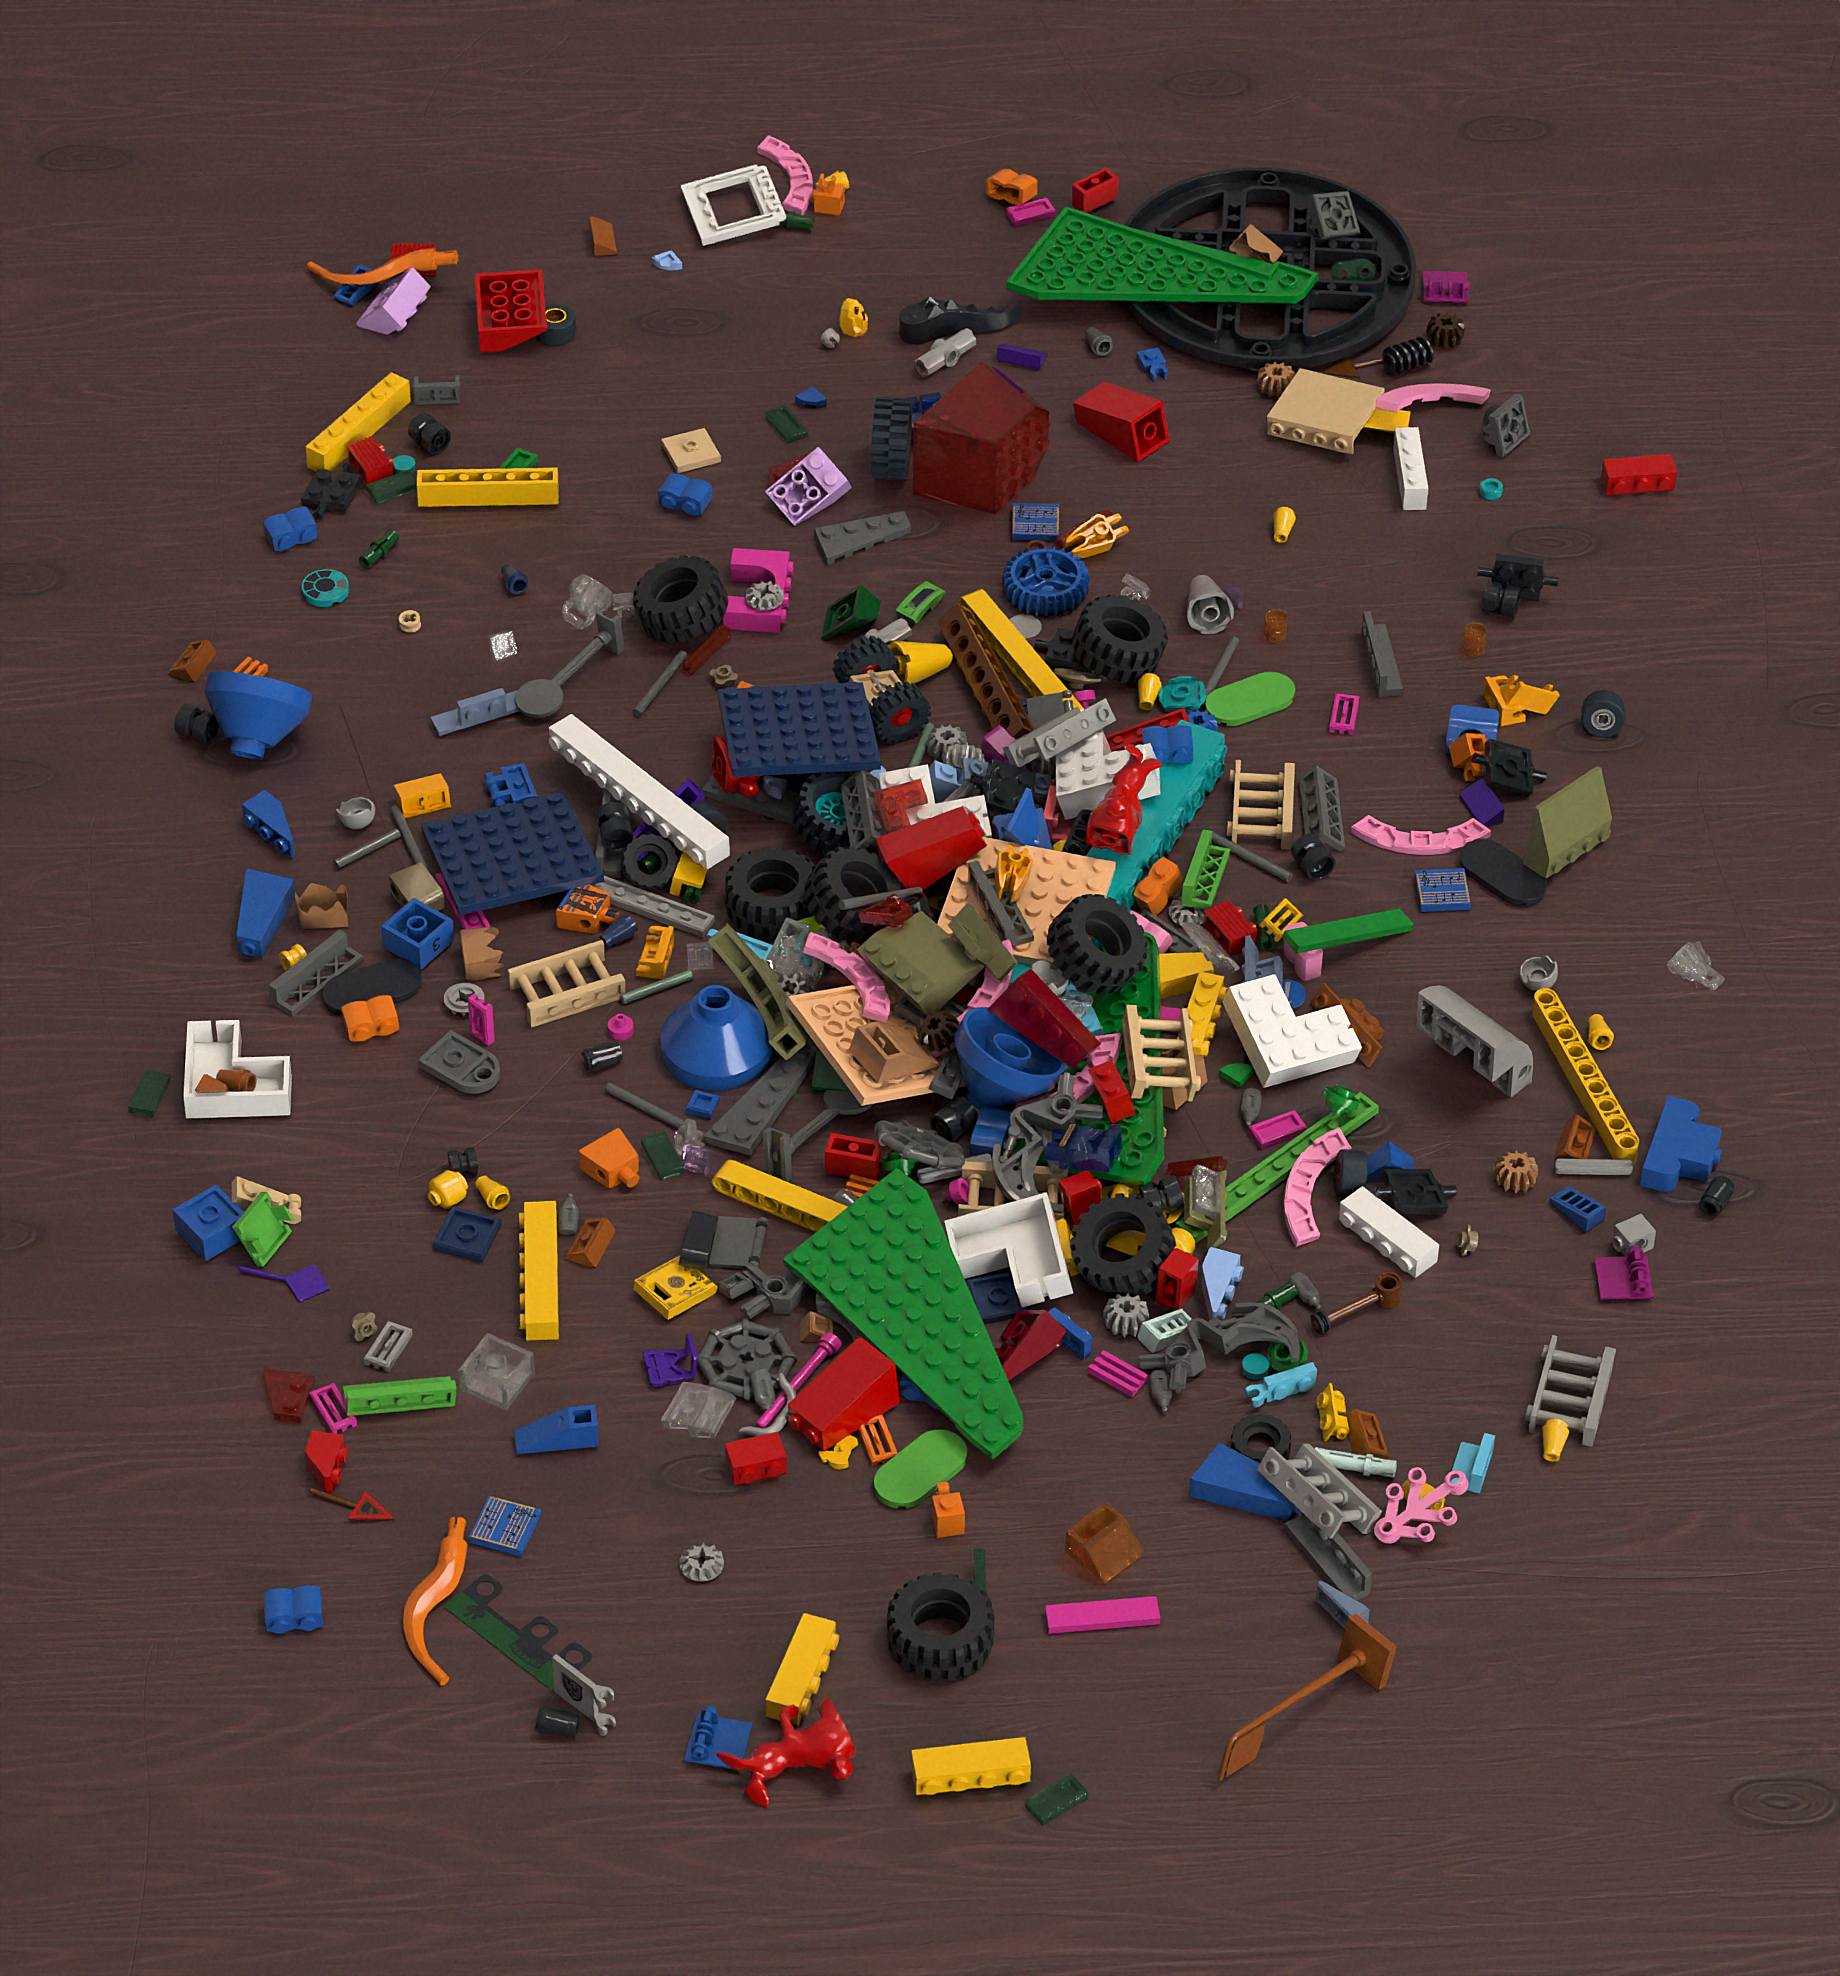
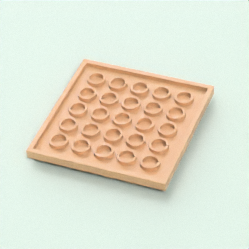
M983 837L987 846L957 867L937 925L952 937L954 933L948 924L969 903L999 938L968 882V863L978 860L983 871L996 867L999 852L1007 850L1008 845H1013L1014 851L1020 853L1023 851V848L1029 849L1028 856L1033 859L1030 877L1020 898L1015 902L1034 935V941L1012 947L1013 957L1019 963L1030 965L1036 961L1048 960L1050 967L1056 969L1053 964L1054 959L1053 957L1050 958L1048 952L1050 947L1047 945L1049 925L1076 897L1084 894H1093V896L1094 894H1101L1106 898L1115 872L1116 862ZM994 878L988 879L991 885L994 886ZM1001 897V899H999L1001 903L1004 902V897ZM1007 913L1009 918L1013 920L1014 915ZM1015 929V937L1024 935L1023 931ZM1088 935L1090 941H1092L1093 937Z
M882 980L886 987V995L890 999V1012L887 1023L884 1024L911 1031L918 1039L916 1027L919 1025L908 1022V1019H903L902 1016L893 1012L895 1004L903 996L888 982ZM855 985L788 996L786 1002L788 1008L862 1106L934 1092L928 1088L939 1067L877 1083L849 1051L856 1028L877 1022L862 1016V998ZM946 1053L935 1057L939 1064L942 1063ZM964 1078L958 1088L966 1086Z

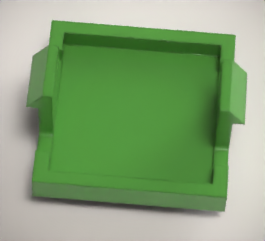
M261 1192L233 1225V1229L257 1267H264L292 1232L288 1224L282 1222L292 1221L291 1214L284 1203L282 1205H272L268 1192Z

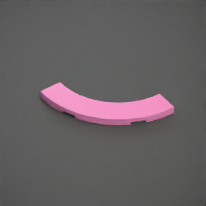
M768 135L757 147V153L777 163L789 178L791 187L787 198L782 203L783 209L803 215L811 202L813 190L810 168L799 153L792 151L789 145Z
M1459 384L1411 385L1397 388L1381 395L1376 399L1375 407L1398 412L1403 407L1411 405L1413 400L1419 399L1421 402L1440 400V397H1449L1453 401L1483 404L1490 395V389Z
M1367 815L1351 826L1352 834L1372 845L1394 852L1414 855H1438L1462 850L1471 841L1487 839L1491 836V830L1474 818L1461 825L1447 829V832L1432 834V831H1411V833L1397 831L1396 827L1384 824L1370 815Z
M810 932L803 953L832 965L855 985L862 998L863 1017L887 1023L890 1012V999L886 995V987L878 974L854 952L849 954L839 948L840 944Z
M1010 940L1002 941L1003 945L1013 956ZM986 965L983 985L981 988H978L974 997L968 1003V1008L957 1018L959 1025L969 1010L978 1007H990L1008 988L1012 970L1000 981ZM955 1043L950 1045V1050L956 1047ZM944 1048L941 1054L936 1050L933 1051L931 1054L935 1058L950 1050Z
M1120 1033L1095 1036L1101 1045L1088 1057L1085 1068L1074 1075L1073 1096L1077 1099V1104H1080L1095 1092L1088 1069L1112 1060L1115 1065L1122 1044ZM1057 1092L1051 1095L1047 1093L1037 1098L1016 1103L1015 1109L1023 1105L1051 1098L1055 1094H1057Z
M1340 1128L1317 1138L1312 1145L1302 1152L1294 1163L1287 1179L1283 1200L1284 1216L1295 1247L1319 1239L1320 1232L1315 1224L1310 1205L1311 1193L1316 1179L1330 1163L1336 1160L1339 1150H1351V1146Z

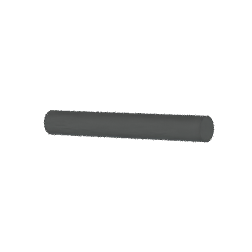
M395 828L335 859L333 863L339 869L400 838L401 834Z

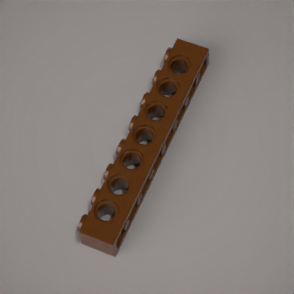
M956 602L937 621L942 630L940 633L948 641L949 649L958 661L957 666L964 672L966 676L965 681L972 687L974 698L983 708L981 710L983 715L990 721V729L993 730L1001 725L1017 740L1035 730L973 612Z

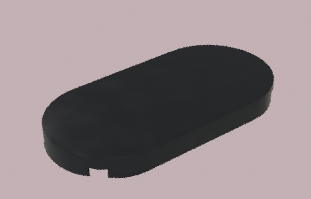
M1480 839L1471 841L1462 848L1460 853L1461 868L1465 869V873L1504 901L1520 906V903H1526V906L1537 904L1544 898L1547 880L1525 866L1522 858L1503 845L1492 840Z
M390 959L330 979L323 988V1002L330 1012L335 1014L336 1011L341 1013L342 1016L341 1007L355 1001H368L371 998L383 995L391 996L393 1003L404 1001L413 997L418 992L417 989L421 987V972L414 963L404 959Z

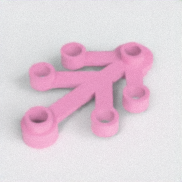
M1412 1468L1408 1474L1411 1485L1406 1510L1398 1516L1399 1501L1403 1499L1404 1491L1399 1484H1390L1386 1488V1494L1389 1499L1385 1517L1376 1523L1374 1529L1377 1539L1388 1544L1396 1542L1400 1537L1416 1538L1423 1542H1429L1435 1536V1531L1430 1524L1422 1523L1418 1528L1405 1525L1412 1520L1440 1522L1446 1526L1455 1524L1457 1514L1453 1508L1444 1507L1441 1511L1428 1510V1508L1449 1493L1453 1495L1463 1494L1468 1488V1480L1465 1474L1457 1470L1451 1471L1446 1475L1443 1484L1420 1499L1422 1485L1427 1479L1426 1474L1422 1468ZM1416 1474H1422L1420 1479H1413ZM1454 1478H1460L1457 1483H1451V1480ZM1399 1490L1396 1496H1391L1392 1491ZM1446 1514H1453L1450 1519H1444ZM1387 1526H1392L1389 1532L1383 1531ZM1426 1529L1430 1530V1533L1428 1535H1421L1422 1531Z

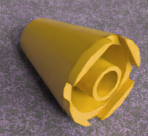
M894 641L887 645L897 660V663H895L897 670L894 673L902 684L904 681L909 682L910 685L912 683L915 684L948 668L952 661V652L944 644Z

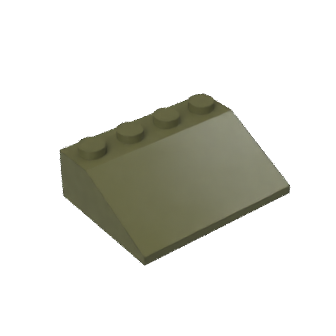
M1596 766L1534 807L1523 864L1545 879L1554 873H1558L1564 866L1570 862L1573 863L1583 853L1591 851L1595 845L1601 841L1604 842L1610 836L1612 815L1602 770L1599 766Z
M922 911L875 932L857 949L865 962L926 1017L927 1012L933 1014L937 1008L940 1009L985 967L978 959L976 961L971 960L964 953L965 948L959 945Z

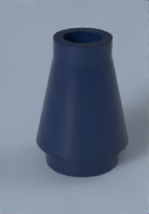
M505 564L501 569V573L507 590L514 594L523 593L528 587L527 576L512 564Z
M628 914L620 915L599 935V938L603 941L604 946L608 948L613 944L633 937L638 928Z

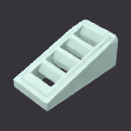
M1182 1309L1142 1322L1137 1337L1151 1353L1158 1352L1176 1341L1184 1328L1187 1327V1323L1191 1318ZM1176 1320L1182 1325L1181 1327L1175 1322Z

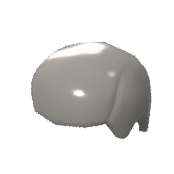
M357 797L347 802H341L340 810L336 809V812L345 827L354 830L362 829L373 820L375 805L367 798Z
M1547 955L1542 958L1533 957L1527 959L1520 966V980L1530 990L1549 989L1556 983L1558 977L1557 962H1553Z
M1048 960L1036 961L1031 965V969L1056 996L1061 995L1067 989L1068 979L1066 980L1062 976L1063 973L1060 969H1052Z

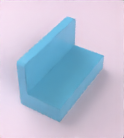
M1484 1433L1480 1446L1461 1442L1452 1471L1457 1470L1465 1474L1468 1480V1491L1476 1493L1481 1491L1493 1454L1495 1435ZM1454 1478L1451 1480V1483H1457L1460 1478Z

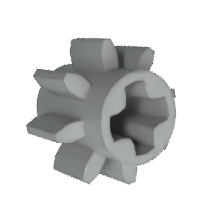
M796 973L793 975V978H789L784 974L782 983H777L788 996L804 994L805 992L802 987L807 985L805 981L798 983L799 975ZM791 984L795 986V993L792 995L788 992L789 985Z

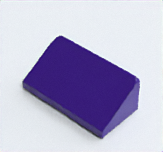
M1005 343L997 348V360L1041 369L1047 357L1045 352Z
M1484 778L1477 780L1459 794V797L1473 817L1485 827L1503 822L1504 807L1491 788L1487 786Z

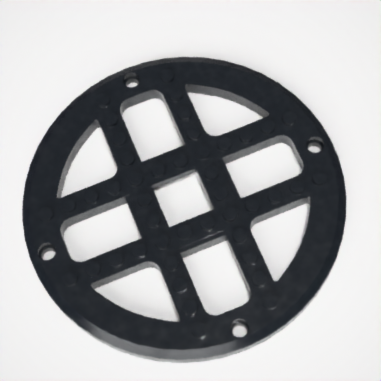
M1249 167L1197 175L1177 182L1151 196L1132 213L1124 226L1237 255L1236 252L1229 250V246L1245 230L1246 206L1253 202L1279 203L1289 208L1288 232L1259 230L1283 251L1277 259L1278 262H1286L1287 264L1313 272L1314 264L1372 267L1380 272V278L1376 281L1317 279L1306 297L1296 304L1213 302L1218 308L1216 328L1209 327L1190 318L1174 307L1169 301H1123L1135 319L1165 343L1190 355L1219 364L1260 369L1265 367L1266 363L1272 365L1275 361L1277 364L1284 362L1285 366H1291L1292 369L1321 365L1345 358L1369 347L1393 329L1405 314L1414 293L1416 277L1415 255L1412 245L1399 223L1387 210L1361 192L1334 180L1306 172L1278 168ZM1349 191L1360 233L1357 235L1360 238L1332 237L1320 239V236L1314 234L1309 228L1310 220L1306 219L1309 210L1312 209L1309 197L1314 194ZM1223 206L1222 226L1217 230L1172 228L1196 213L1213 207ZM1262 252L1265 258L1270 259L1269 253ZM1240 305L1285 307L1284 333L1277 337L1243 334L1239 328ZM1311 308L1360 309L1348 319L1334 326L1314 333L1307 332L1308 311Z

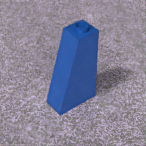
M252 869L246 870L237 929L238 953L263 958L295 899L294 879Z
M1221 1443L1215 1447L1190 1478L1189 1496L1195 1499L1284 1521H1289L1295 1513L1298 1514L1301 1511L1257 1470L1260 1463Z

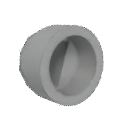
M829 328L822 334L820 342L827 348H835L834 344L836 342L840 343V337L835 330Z

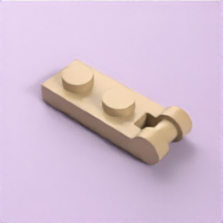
M238 1176L232 1181L233 1203L248 1208L261 1192H268L272 1205H282L284 1203L293 1220L284 1222L297 1224L301 1221V1211L299 1209L301 1207V1197L299 1195H286Z

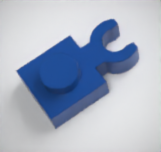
M1159 348L1137 352V361L1144 373L1150 372L1151 381H1156V375L1163 376L1164 380L1167 379L1166 361Z

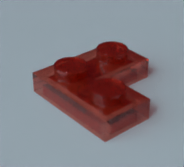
M921 778L873 792L886 834L910 826L906 810L928 803Z

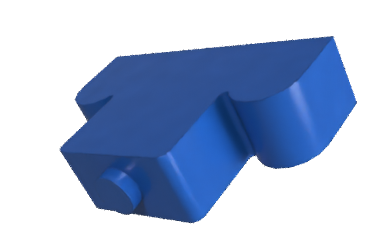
M1668 1095L1642 1169L1640 1186L1668 1192L1677 1187L1679 1176L1702 1182L1709 1180L1713 1165H1718L1720 1162L1722 1149H1719L1722 1130L1698 1123L1699 1107L1694 1102Z

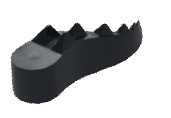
M930 296L900 311L899 335L906 343L919 344L931 339L955 335L966 328L971 330L973 334L989 333L1014 323L1020 318L1022 309L1019 305L1015 304L1011 309L1006 306L1002 310H996L991 306L985 310L978 309L974 304L965 306L955 303L952 299L948 301L935 300Z

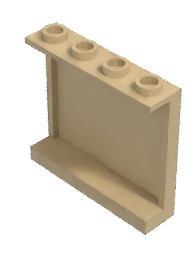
M1300 368L1267 415L1268 435L1353 455V441L1375 410L1376 399L1384 394V388Z

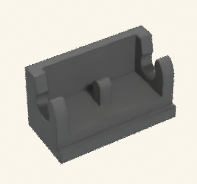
M455 375V382L419 383V376H414L415 405L460 404V375Z

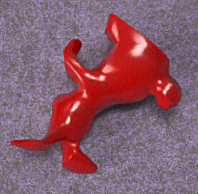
M714 736L712 744L714 757L711 762V771L720 790L725 793L740 792L742 797L745 798L755 796L759 792L756 782L763 775L733 777L726 741L724 738Z
M1125 744V749L1131 753L1130 758L1122 769L1114 775L1111 782L1112 788L1105 794L1104 800L1100 801L1090 814L1086 830V842L1095 848H1110L1121 855H1130L1135 832L1142 822V805L1138 793L1144 787L1148 774L1152 770L1161 768L1163 763L1155 758L1146 759L1141 763L1143 753L1133 744Z
M827 1696L818 1708L821 1719L805 1730H795L791 1722V1718L799 1714L798 1706L794 1704L783 1707L779 1715L782 1727V1739L779 1742L759 1744L754 1753L747 1759H739L725 1752L716 1753V1757L727 1766L738 1771L749 1770L751 1776L745 1788V1793L752 1801L767 1807L770 1800L763 1781L777 1777L785 1768L813 1766L820 1769L832 1768L830 1773L835 1779L846 1780L853 1773L851 1759L856 1756V1753L842 1719Z

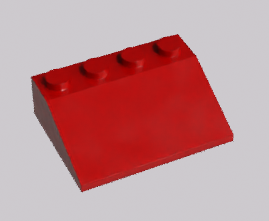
M542 269L475 274L480 352L504 351L547 331Z

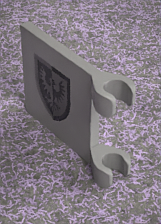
M555 1654L552 1657L554 1692L592 1720L600 1735H607V1728L603 1725L608 1724L615 1728L616 1721L612 1715L598 1713V1707L601 1709L606 1707V1702L602 1699L603 1697H608L613 1701L614 1691L609 1687L596 1685Z

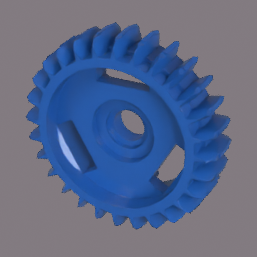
M1045 545L1044 549H1038L1036 546L1035 550L1031 551L1027 548L1026 553L1019 551L1018 556H1012L1011 561H1007V565L1004 567L1002 585L1007 601L1011 602L1013 607L1018 606L1019 611L1026 609L1028 615L1034 612L1036 616L1045 614L1047 617L1048 614H1053L1056 617L1059 612L1065 615L1066 610L1072 612L1074 606L1080 607L1081 602H1084L1088 595L1090 577L1088 568L1085 567V562L1080 561L1079 556L1073 557L1072 552L1065 553L1064 548L1060 551L1056 550L1055 546L1053 549H1047ZM1049 575L1051 578L1043 579L1040 576Z

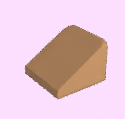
M809 1311L800 1322L801 1342L818 1343L819 1339L826 1332L833 1334V1320Z

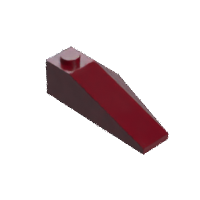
M1046 1310L1018 1311L1000 1336L1003 1343L999 1348H995V1351L1008 1381L1060 1346L1061 1338L1067 1331Z

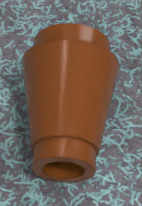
M221 1069L216 1075L218 1081L224 1083L230 1090L235 1092L254 1091L256 1087V1075L251 1073L250 1070Z

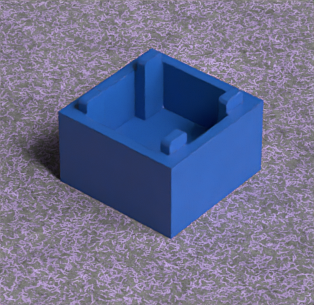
M217 1184L172 1209L175 1231L205 1261L241 1241L233 1229V1225L244 1212L232 1202L229 1196Z

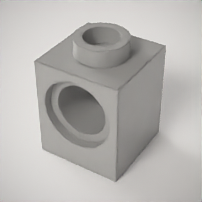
M1639 1214L1615 1225L1612 1243L1614 1248L1621 1252L1624 1257L1628 1256V1252L1633 1246H1638L1643 1252L1654 1248L1656 1230L1642 1214Z

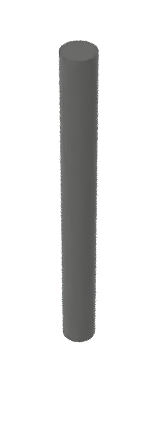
M1237 637L1230 638L1205 686L1207 696L1215 690L1239 643Z
M681 650L633 709L635 716L640 717L687 658L686 652Z
M398 805L392 806L390 811L414 863L421 862L430 873Z
M1213 832L1212 843L1231 849V853L1286 882L1291 880L1292 873Z
M914 887L843 899L839 901V908L845 910L898 901L908 895L923 892L921 887Z
M610 1082L606 1085L605 1092L689 1135H692L695 1131V1126Z

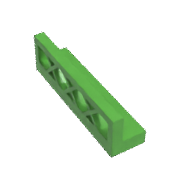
M1204 829L1202 831L1183 884L1181 902L1183 906L1205 910L1212 907L1231 849L1212 846L1213 831ZM1210 854H1212V855H1218V856H1223V857H1220V858H1217V859H1213V858L1210 856ZM1214 868L1216 871L1208 873L1206 870ZM1209 882L1211 885L1204 887L1201 883ZM1200 896H1204V897L1207 899V901H1206V900L1195 899V898H1196V897H1200Z
M451 1376L348 1385L343 1386V1397L347 1416L452 1407L455 1406L457 1388L455 1380L451 1381Z

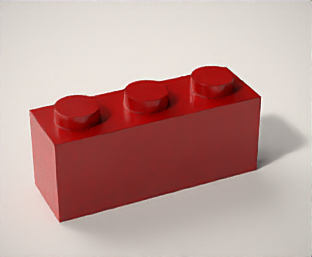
M1671 454L1603 459L1601 479L1606 495L1675 490L1677 470Z

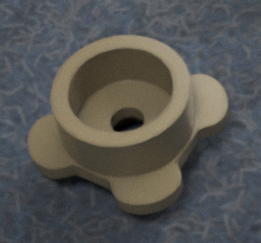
M723 665L710 671V677L714 678L715 685L720 688L730 687L738 679V675L732 672L730 665Z
M1466 1224L1464 1231H1460L1457 1235L1456 1243L1458 1247H1461L1460 1254L1462 1256H1465L1467 1251L1474 1252L1478 1244V1233L1471 1230L1469 1224Z
M373 1312L359 1313L353 1317L351 1329L355 1332L354 1339L356 1341H362L364 1337L377 1333L378 1326L375 1325V1314Z

